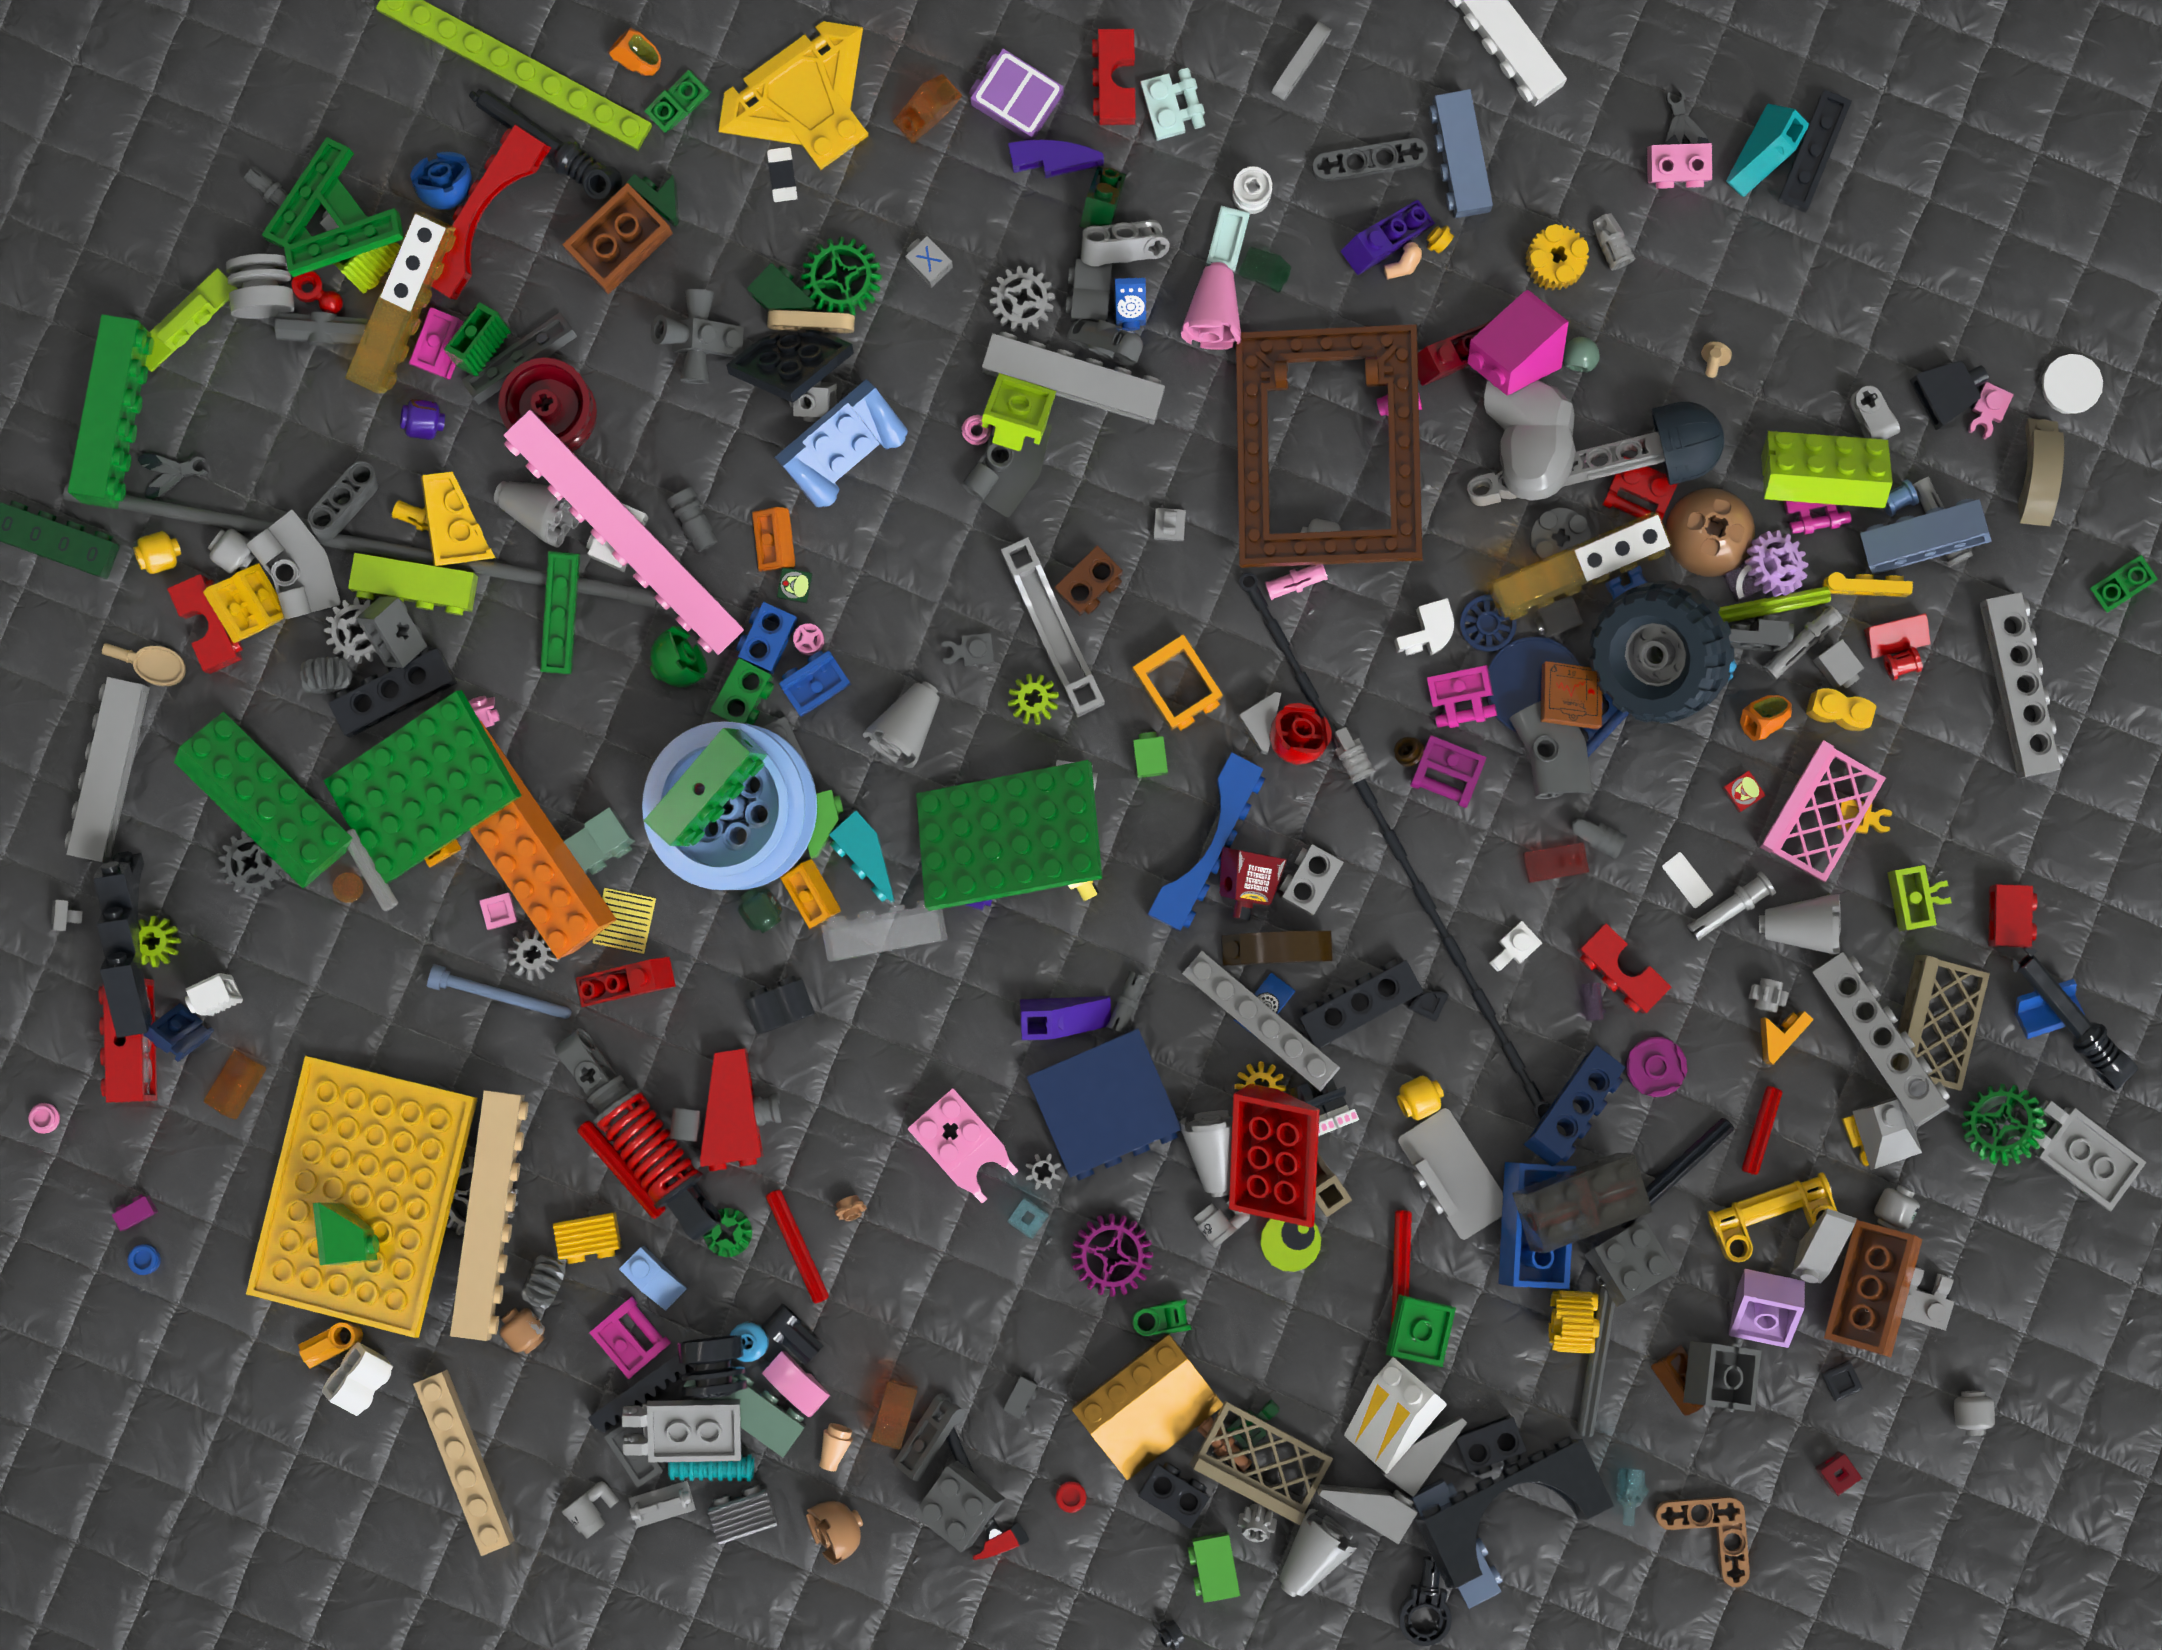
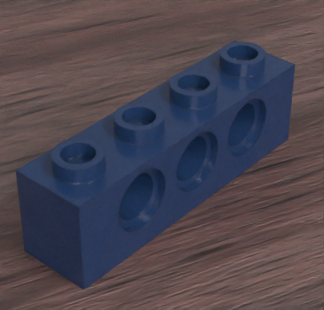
M1596 1045L1584 1056L1523 1145L1552 1167L1561 1160L1566 1162L1576 1150L1573 1143L1577 1137L1582 1139L1590 1130L1592 1124L1588 1121L1593 1114L1597 1117L1608 1102L1604 1098L1608 1092L1613 1094L1622 1083L1623 1079L1619 1076L1626 1067ZM1588 1080L1596 1084L1597 1090L1590 1087ZM1573 1102L1581 1107L1582 1113L1574 1109ZM1557 1125L1564 1128L1566 1136L1558 1132Z

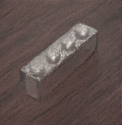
M925 901L917 902V908L905 910V905L892 906L887 908L888 913L876 915L875 910L857 913L858 919L846 921L845 916L827 919V925H821L828 962H835L948 941L943 909L928 911L925 908Z

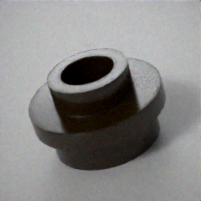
M1404 737L1395 745V758L1402 766L1415 765L1423 756L1424 746L1416 738Z

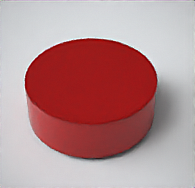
M1076 1481L1064 1482L1057 1489L1056 1502L1065 1512H1077L1086 1503V1491Z

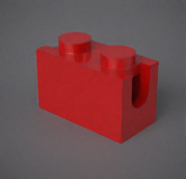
M1990 886L1988 946L2032 947V941H2035L2037 936L2036 923H2032L2033 911L2037 909V894L2033 893V886Z

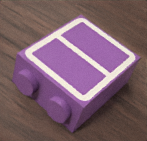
M1002 49L999 55L994 54L990 58L985 68L988 72L983 80L977 79L969 92L972 95L971 106L1023 139L1034 140L1064 95V87L1010 52Z

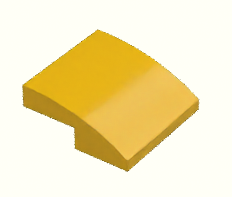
M259 563L241 570L231 578L211 585L203 591L233 643L248 638L284 619L277 592Z

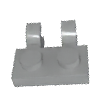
M1915 1267L1902 1318L1946 1331L1955 1302L1946 1297L1951 1290L1954 1279L1937 1273L1932 1294L1917 1290V1287L1921 1283L1924 1270Z

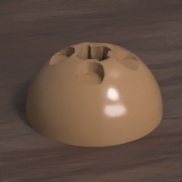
M1718 488L1695 490L1681 498L1668 516L1666 523V536L1670 544L1668 548L1674 559L1691 573L1705 577H1716L1730 573L1749 556L1746 550L1753 546L1751 542L1755 539V524L1752 514L1747 505L1729 491Z

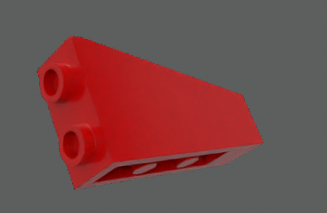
M745 1048L714 1053L700 1156L701 1167L708 1166L709 1172L727 1169L726 1163L735 1161L739 1162V1167L757 1164V1158L764 1157L759 1126H757L754 1112V1091L748 1052Z

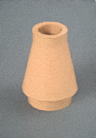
M830 1423L828 1429L824 1430L821 1460L819 1463L821 1468L828 1471L837 1470L838 1464L853 1441L850 1428Z

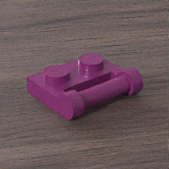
M1430 735L1410 786L1416 789L1421 787L1457 801L1459 806L1467 808L1487 757ZM1427 768L1465 782L1464 790H1459L1424 776Z

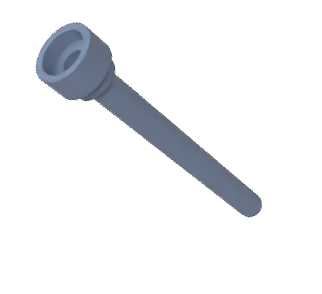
M433 964L429 974L428 988L440 990V988L446 989L448 986L563 1019H568L572 1014L571 1009L565 1006L451 975V972L447 971L446 967Z

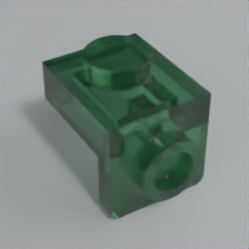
M1250 247L1238 274L1245 279L1267 285L1274 292L1280 293L1283 285L1289 279L1291 266L1280 255Z

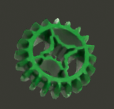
M839 237V245H834L833 240L829 238L827 239L828 248L824 249L820 243L816 245L820 253L819 255L813 252L808 253V257L813 263L804 262L802 265L803 269L810 272L801 274L802 281L810 282L803 287L812 292L809 297L814 302L818 301L816 305L817 311L820 312L828 306V313H834V310L837 309L838 313L841 314L844 313V310L849 309L850 314L856 316L854 307L859 306L863 312L866 311L867 308L863 301L867 300L869 303H874L875 298L870 292L879 293L881 290L880 286L873 283L882 281L881 274L873 273L881 268L880 263H871L875 258L874 252L865 254L867 250L866 244L863 243L855 249L856 239L854 238L849 241L848 246L845 245L844 237ZM839 256L852 257L863 266H846L842 263ZM831 259V271L823 275V279L817 280L821 266ZM837 265H839L841 272H844V275L849 274L845 277L846 290H844L842 283H839V280L834 281L838 278ZM866 275L864 286L852 297V284L860 280V276ZM820 289H837L841 292L844 299L830 298Z
M2001 1083L1999 1092H1995L1992 1086H1988L1989 1094L1984 1096L1982 1092H1977V1097L1980 1101L1977 1103L1970 1100L1968 1104L1973 1111H1964L1963 1116L1970 1120L1962 1123L1963 1130L1968 1131L1964 1135V1139L1966 1142H1972L1969 1148L1972 1152L1979 1151L1978 1156L1981 1160L1989 1156L1990 1163L1995 1165L1999 1158H2001L2002 1164L2008 1166L2009 1158L2013 1157L2015 1163L2020 1164L2021 1159L2019 1155L2024 1153L2027 1158H2031L2032 1155L2029 1148H2040L2035 1138H2045V1133L2040 1130V1128L2047 1126L2045 1119L2040 1118L2045 1112L2042 1107H2037L2039 1101L2036 1097L2029 1099L2030 1093L2026 1089L2019 1093L2017 1085H2012L2009 1092H2007L2005 1084ZM2002 1104L1997 1112L1988 1113L1993 1107ZM2015 1105L2027 1112V1126L2022 1125L2021 1121L2015 1119ZM2008 1120L2010 1125H2004L2001 1130L1998 1125L2004 1124ZM1981 1124L1993 1130V1145L1982 1139L1980 1133ZM2015 1136L2021 1137L2015 1143L2006 1145L2010 1138Z

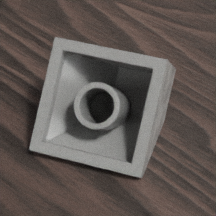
M1897 1096L1852 1111L1871 1170L1922 1153L1912 1118Z

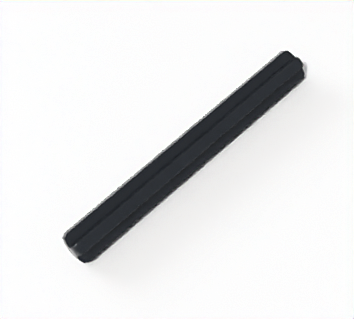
M1721 1118L1615 1215L1617 1223L1622 1228H1628L1734 1131L1733 1125L1726 1118Z

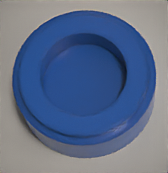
M149 1244L134 1247L128 1255V1265L138 1275L151 1274L160 1265L161 1258L158 1250Z

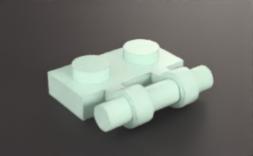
M1189 68L1178 71L1181 82L1172 85L1170 74L1140 81L1156 141L1185 133L1183 121L1189 119L1192 120L1194 129L1205 126L1203 118L1205 114L1203 104H1199L1196 94L1197 83L1195 78L1191 77ZM1184 94L1188 107L1180 110L1176 96Z

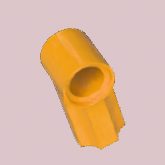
M340 1322L333 1325L330 1329L298 1344L303 1362L309 1368H313L351 1349L357 1342L361 1343L363 1338L362 1329L355 1322ZM344 1327L351 1333V1339L347 1344L343 1343L340 1338V1332Z

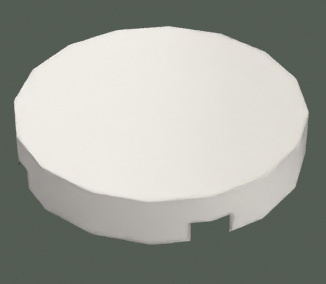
M2068 354L2058 357L2047 366L2042 375V393L2047 403L2062 414L2085 412L2098 401L2102 393L2103 379L2100 369L2092 360L2083 355Z

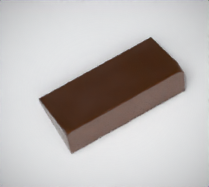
M1679 1345L1653 1363L1651 1368L1681 1412L1687 1416L1697 1412L1704 1405L1683 1402L1688 1354L1682 1345Z

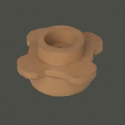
M857 1195L849 1196L836 1203L837 1210L835 1215L838 1216L839 1220L852 1221L862 1215L861 1212L867 1208Z

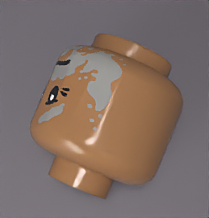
M513 1308L501 1318L504 1324L500 1328L499 1334L515 1353L524 1351L525 1354H528L545 1339L543 1336L545 1331L544 1324L529 1308H524L519 1312L516 1308Z

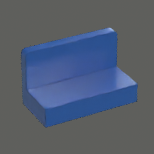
M2071 979L2059 983L2061 988L2084 1014L2075 995L2077 987L2075 980ZM2036 991L2017 997L2015 1016L2026 1039L2066 1027Z

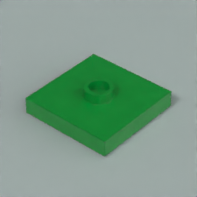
M1399 1295L1385 1354L1443 1367L1456 1307Z

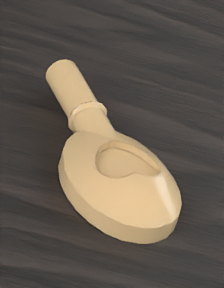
M105 643L102 648L103 655L133 664L136 673L153 685H176L186 674V666L181 657L165 647L147 646L140 649L137 653Z

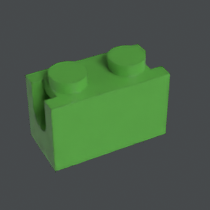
M1222 1532L1192 1538L1193 1546L1187 1548L1190 1564H1197L1199 1577H1193L1196 1596L1202 1595L1204 1603L1240 1596L1229 1533Z

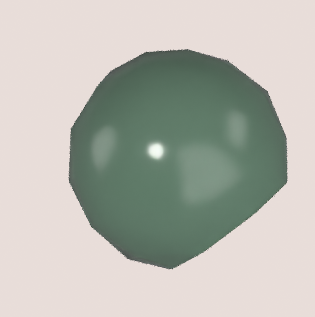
M1578 336L1565 344L1563 363L1566 368L1588 373L1596 368L1600 356L1599 349L1593 340Z

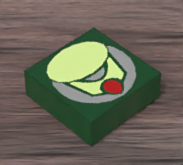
M782 568L777 598L807 604L813 574Z

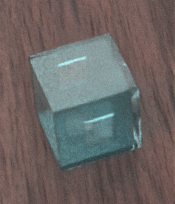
M1024 1197L1007 1223L1028 1238L1033 1239L1048 1218L1049 1213L1027 1197ZM1027 1211L1036 1216L1030 1225L1021 1220Z

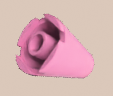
M1214 262L1203 270L1181 328L1182 338L1191 345L1192 340L1200 342V348L1224 350L1233 348V342L1236 341L1239 344L1241 341L1234 274L1224 263Z

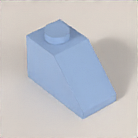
M645 1246L640 1247L619 1268L641 1292L665 1311L688 1289Z

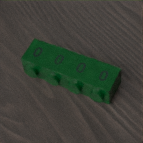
M11 500L9 505L0 502V542L108 580L120 548L119 545L112 542L113 536L97 530L94 535L83 532L85 526L67 520L66 525L55 522L57 516L39 510L38 515L27 512L29 506Z

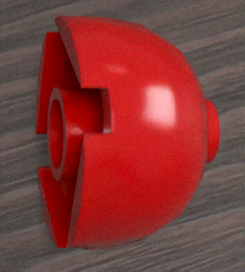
M1302 703L1288 704L1277 713L1271 723L1270 743L1274 752L1287 763L1295 765L1311 763L1323 754L1331 741L1332 730L1328 720L1325 717L1321 719L1319 715L1315 714L1317 709Z

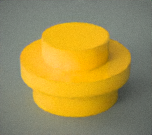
M1447 225L1442 228L1439 226L1435 227L1426 239L1429 241L1427 249L1430 251L1434 250L1438 254L1441 253L1454 237L1450 232V227Z

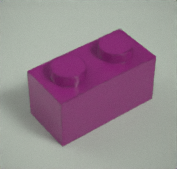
M141 1194L133 1198V1203L126 1206V1204H123L115 1209L116 1212L112 1214V1217L120 1231H126L158 1212L149 1195L143 1197Z

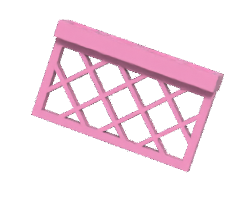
M1823 740L1760 848L1769 853L1772 852L1825 883L1886 778L1836 750L1833 745ZM1834 757L1846 764L1848 775L1832 779L1829 766ZM1851 767L1860 772L1853 774ZM1826 772L1827 781L1820 782ZM1867 775L1876 781L1870 792L1859 794L1854 777ZM1850 779L1854 796L1838 800L1833 783ZM1829 784L1833 801L1817 805L1814 791L1819 786ZM1868 796L1862 805L1860 798ZM1811 799L1812 807L1805 808ZM1855 799L1859 811L1857 816L1843 820L1839 803ZM1835 805L1839 822L1823 826L1818 809ZM1814 810L1818 827L1802 831L1799 822L1800 815ZM1852 822L1849 830L1847 831L1845 824ZM1796 825L1797 832L1790 834L1793 827ZM1841 825L1843 840L1840 844L1828 846L1824 829ZM1820 831L1824 848L1807 851L1803 835ZM1799 836L1803 853L1792 856L1781 850L1786 839ZM1837 848L1833 857H1831L1830 850ZM1825 851L1829 864L1824 872L1821 873L1812 868L1809 855ZM1805 857L1806 863L1797 858Z

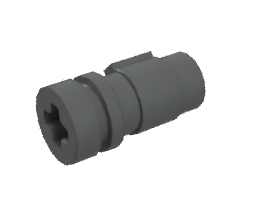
M689 487L671 496L666 501L670 509L675 510L673 513L675 518L680 519L682 523L681 529L688 542L693 543L698 553L713 546L718 540L705 513L703 514L700 508L702 505L700 500L695 499L697 494L693 487Z

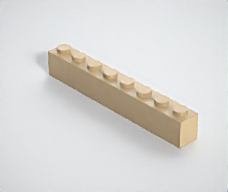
M485 1090L483 1094L450 1332L452 1337L488 1341L492 1338V1334L496 1335L498 1331L499 1316H495L496 1303L501 1304L503 1297V1285H499L500 1273H505L508 1260V1256L504 1255L503 1251L505 1242L509 1243L512 1231V1224H507L509 1212L514 1211L516 1194L512 1193L513 1181H518L520 1173V1163H516L517 1150L522 1151L524 1144V1133L520 1132L521 1120H526L529 1104L524 1102L525 1095Z

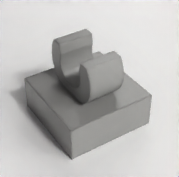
M1156 508L1154 539L1184 541L1186 510Z
M53 900L50 931L63 932L66 931V923H82L83 911L68 910V901Z

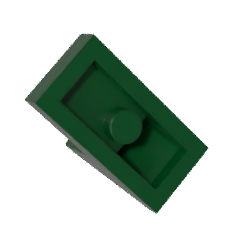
M633 174L627 183L656 212L676 227L679 224L677 185L674 175L656 192L658 187L649 178L644 176L640 179L637 175Z

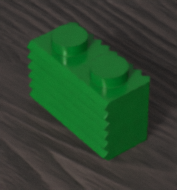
M478 302L443 350L457 367L476 377L479 376V372L483 371L482 367L486 366V362H490L489 358L493 357V353L497 352L496 348H500V344L504 343L503 339L507 338V334H510L511 330L497 311Z

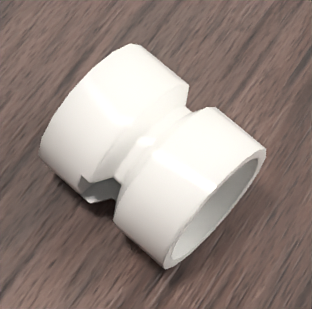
M1259 167L1242 169L1237 174L1233 184L1232 200L1234 205L1239 210L1250 214L1263 211L1267 207L1272 193L1270 175Z

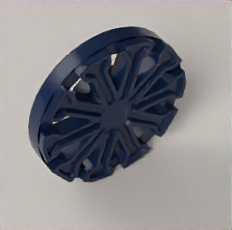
M1484 595L1473 599L1464 608L1460 617V630L1463 639L1474 649L1483 652H1493L1505 647L1512 640L1517 627L1516 615L1512 607L1505 600L1492 595ZM1491 601L1496 602V607L1493 611H1490ZM1477 603H1483L1484 612L1479 609ZM1501 608H1505L1507 610L1506 614L1501 616L1497 615ZM1473 610L1478 618L1469 616L1467 614L1468 611ZM1510 620L1511 626L1503 625L1501 622ZM1465 622H1470L1476 625L1470 628H1466ZM1498 630L1507 632L1508 637L1503 638ZM1479 631L1476 638L1471 640L1469 634ZM1485 635L1486 646H1481L1479 642ZM1492 635L1499 642L1496 646L1492 645Z

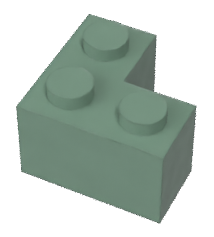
M610 807L584 823L585 828L564 841L585 874L590 872L591 875L603 870L607 866L605 861L611 857L619 859L632 850L630 845L636 842L618 813Z

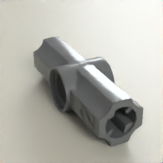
M311 312L310 315L278 313L275 319V333L277 340L308 342V344L322 347H333L335 344L367 346L370 339V325L368 319L337 317L336 314L327 312Z

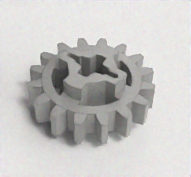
M1018 266L1016 274H1012L1007 269V278L1005 280L1001 277L996 278L999 288L991 287V293L997 297L990 299V305L998 307L993 311V316L999 317L1002 315L1000 325L1004 326L1008 322L1011 323V331L1015 332L1017 326H1022L1023 332L1027 333L1028 325L1031 324L1036 330L1039 329L1038 320L1048 321L1045 311L1053 312L1054 306L1048 303V301L1055 300L1054 293H1047L1052 287L1051 282L1043 284L1044 274L1040 273L1034 276L1032 267L1028 269L1027 273H1023L1021 266ZM1021 281V284L1013 288L1008 287L1014 282ZM1033 284L1040 290L1042 298L1035 295L1032 291ZM1022 294H1026L1028 301H1024L1023 305H1018L1017 298H1020ZM1002 300L1011 305V315L1005 310ZM1031 311L1036 312L1028 318H1023L1025 314Z
M355 597L353 605L347 600H343L344 608L340 610L334 606L332 609L336 616L334 618H326L332 624L331 627L324 629L326 634L332 635V638L328 639L326 643L329 646L336 645L333 653L338 656L344 652L343 658L348 662L352 656H354L357 664L362 663V657L364 656L368 661H373L372 653L376 652L372 644L365 649L359 650L361 645L370 642L365 632L362 635H356L352 632L353 627H361L356 618L373 603L371 600L367 599L364 605H362L361 599ZM356 612L354 617L347 620L344 619L348 614ZM339 629L344 632L346 637L344 641L345 646L340 640Z

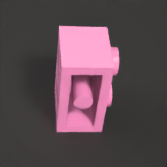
M1712 143L1651 145L1647 147L1648 183H1656V189L1674 188V183L1686 182V188L1704 187V182L1712 180Z

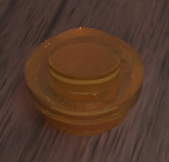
M354 873L340 874L333 883V893L342 902H355L363 894V882Z

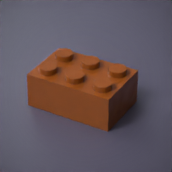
M627 183L562 245L575 262L607 294H610L673 232L663 218Z

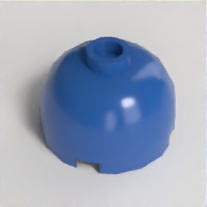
M440 152L436 153L437 159L429 162L427 157L422 159L413 167L410 177L415 193L424 204L434 209H453L469 196L468 192L473 184L470 166L462 154Z

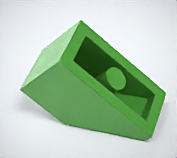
M832 790L816 793L817 818L811 840L808 844L809 854L812 859L820 855L830 838L829 834L836 829L840 822L839 814L844 813L840 795L834 796Z

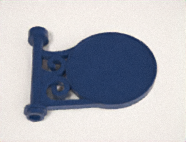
M1526 637L1508 644L1494 657L1488 668L1493 695L1486 696L1488 705L1495 704L1497 716L1495 717L1506 728L1516 732L1509 718L1524 708L1541 701L1542 664L1545 661L1582 666L1576 657L1562 644L1543 637ZM1602 693V696L1608 702V711L1602 716V727L1599 729L1580 727L1584 729L1588 736V741L1586 742L1588 758L1629 715L1628 712L1622 713L1613 706V700L1607 693Z

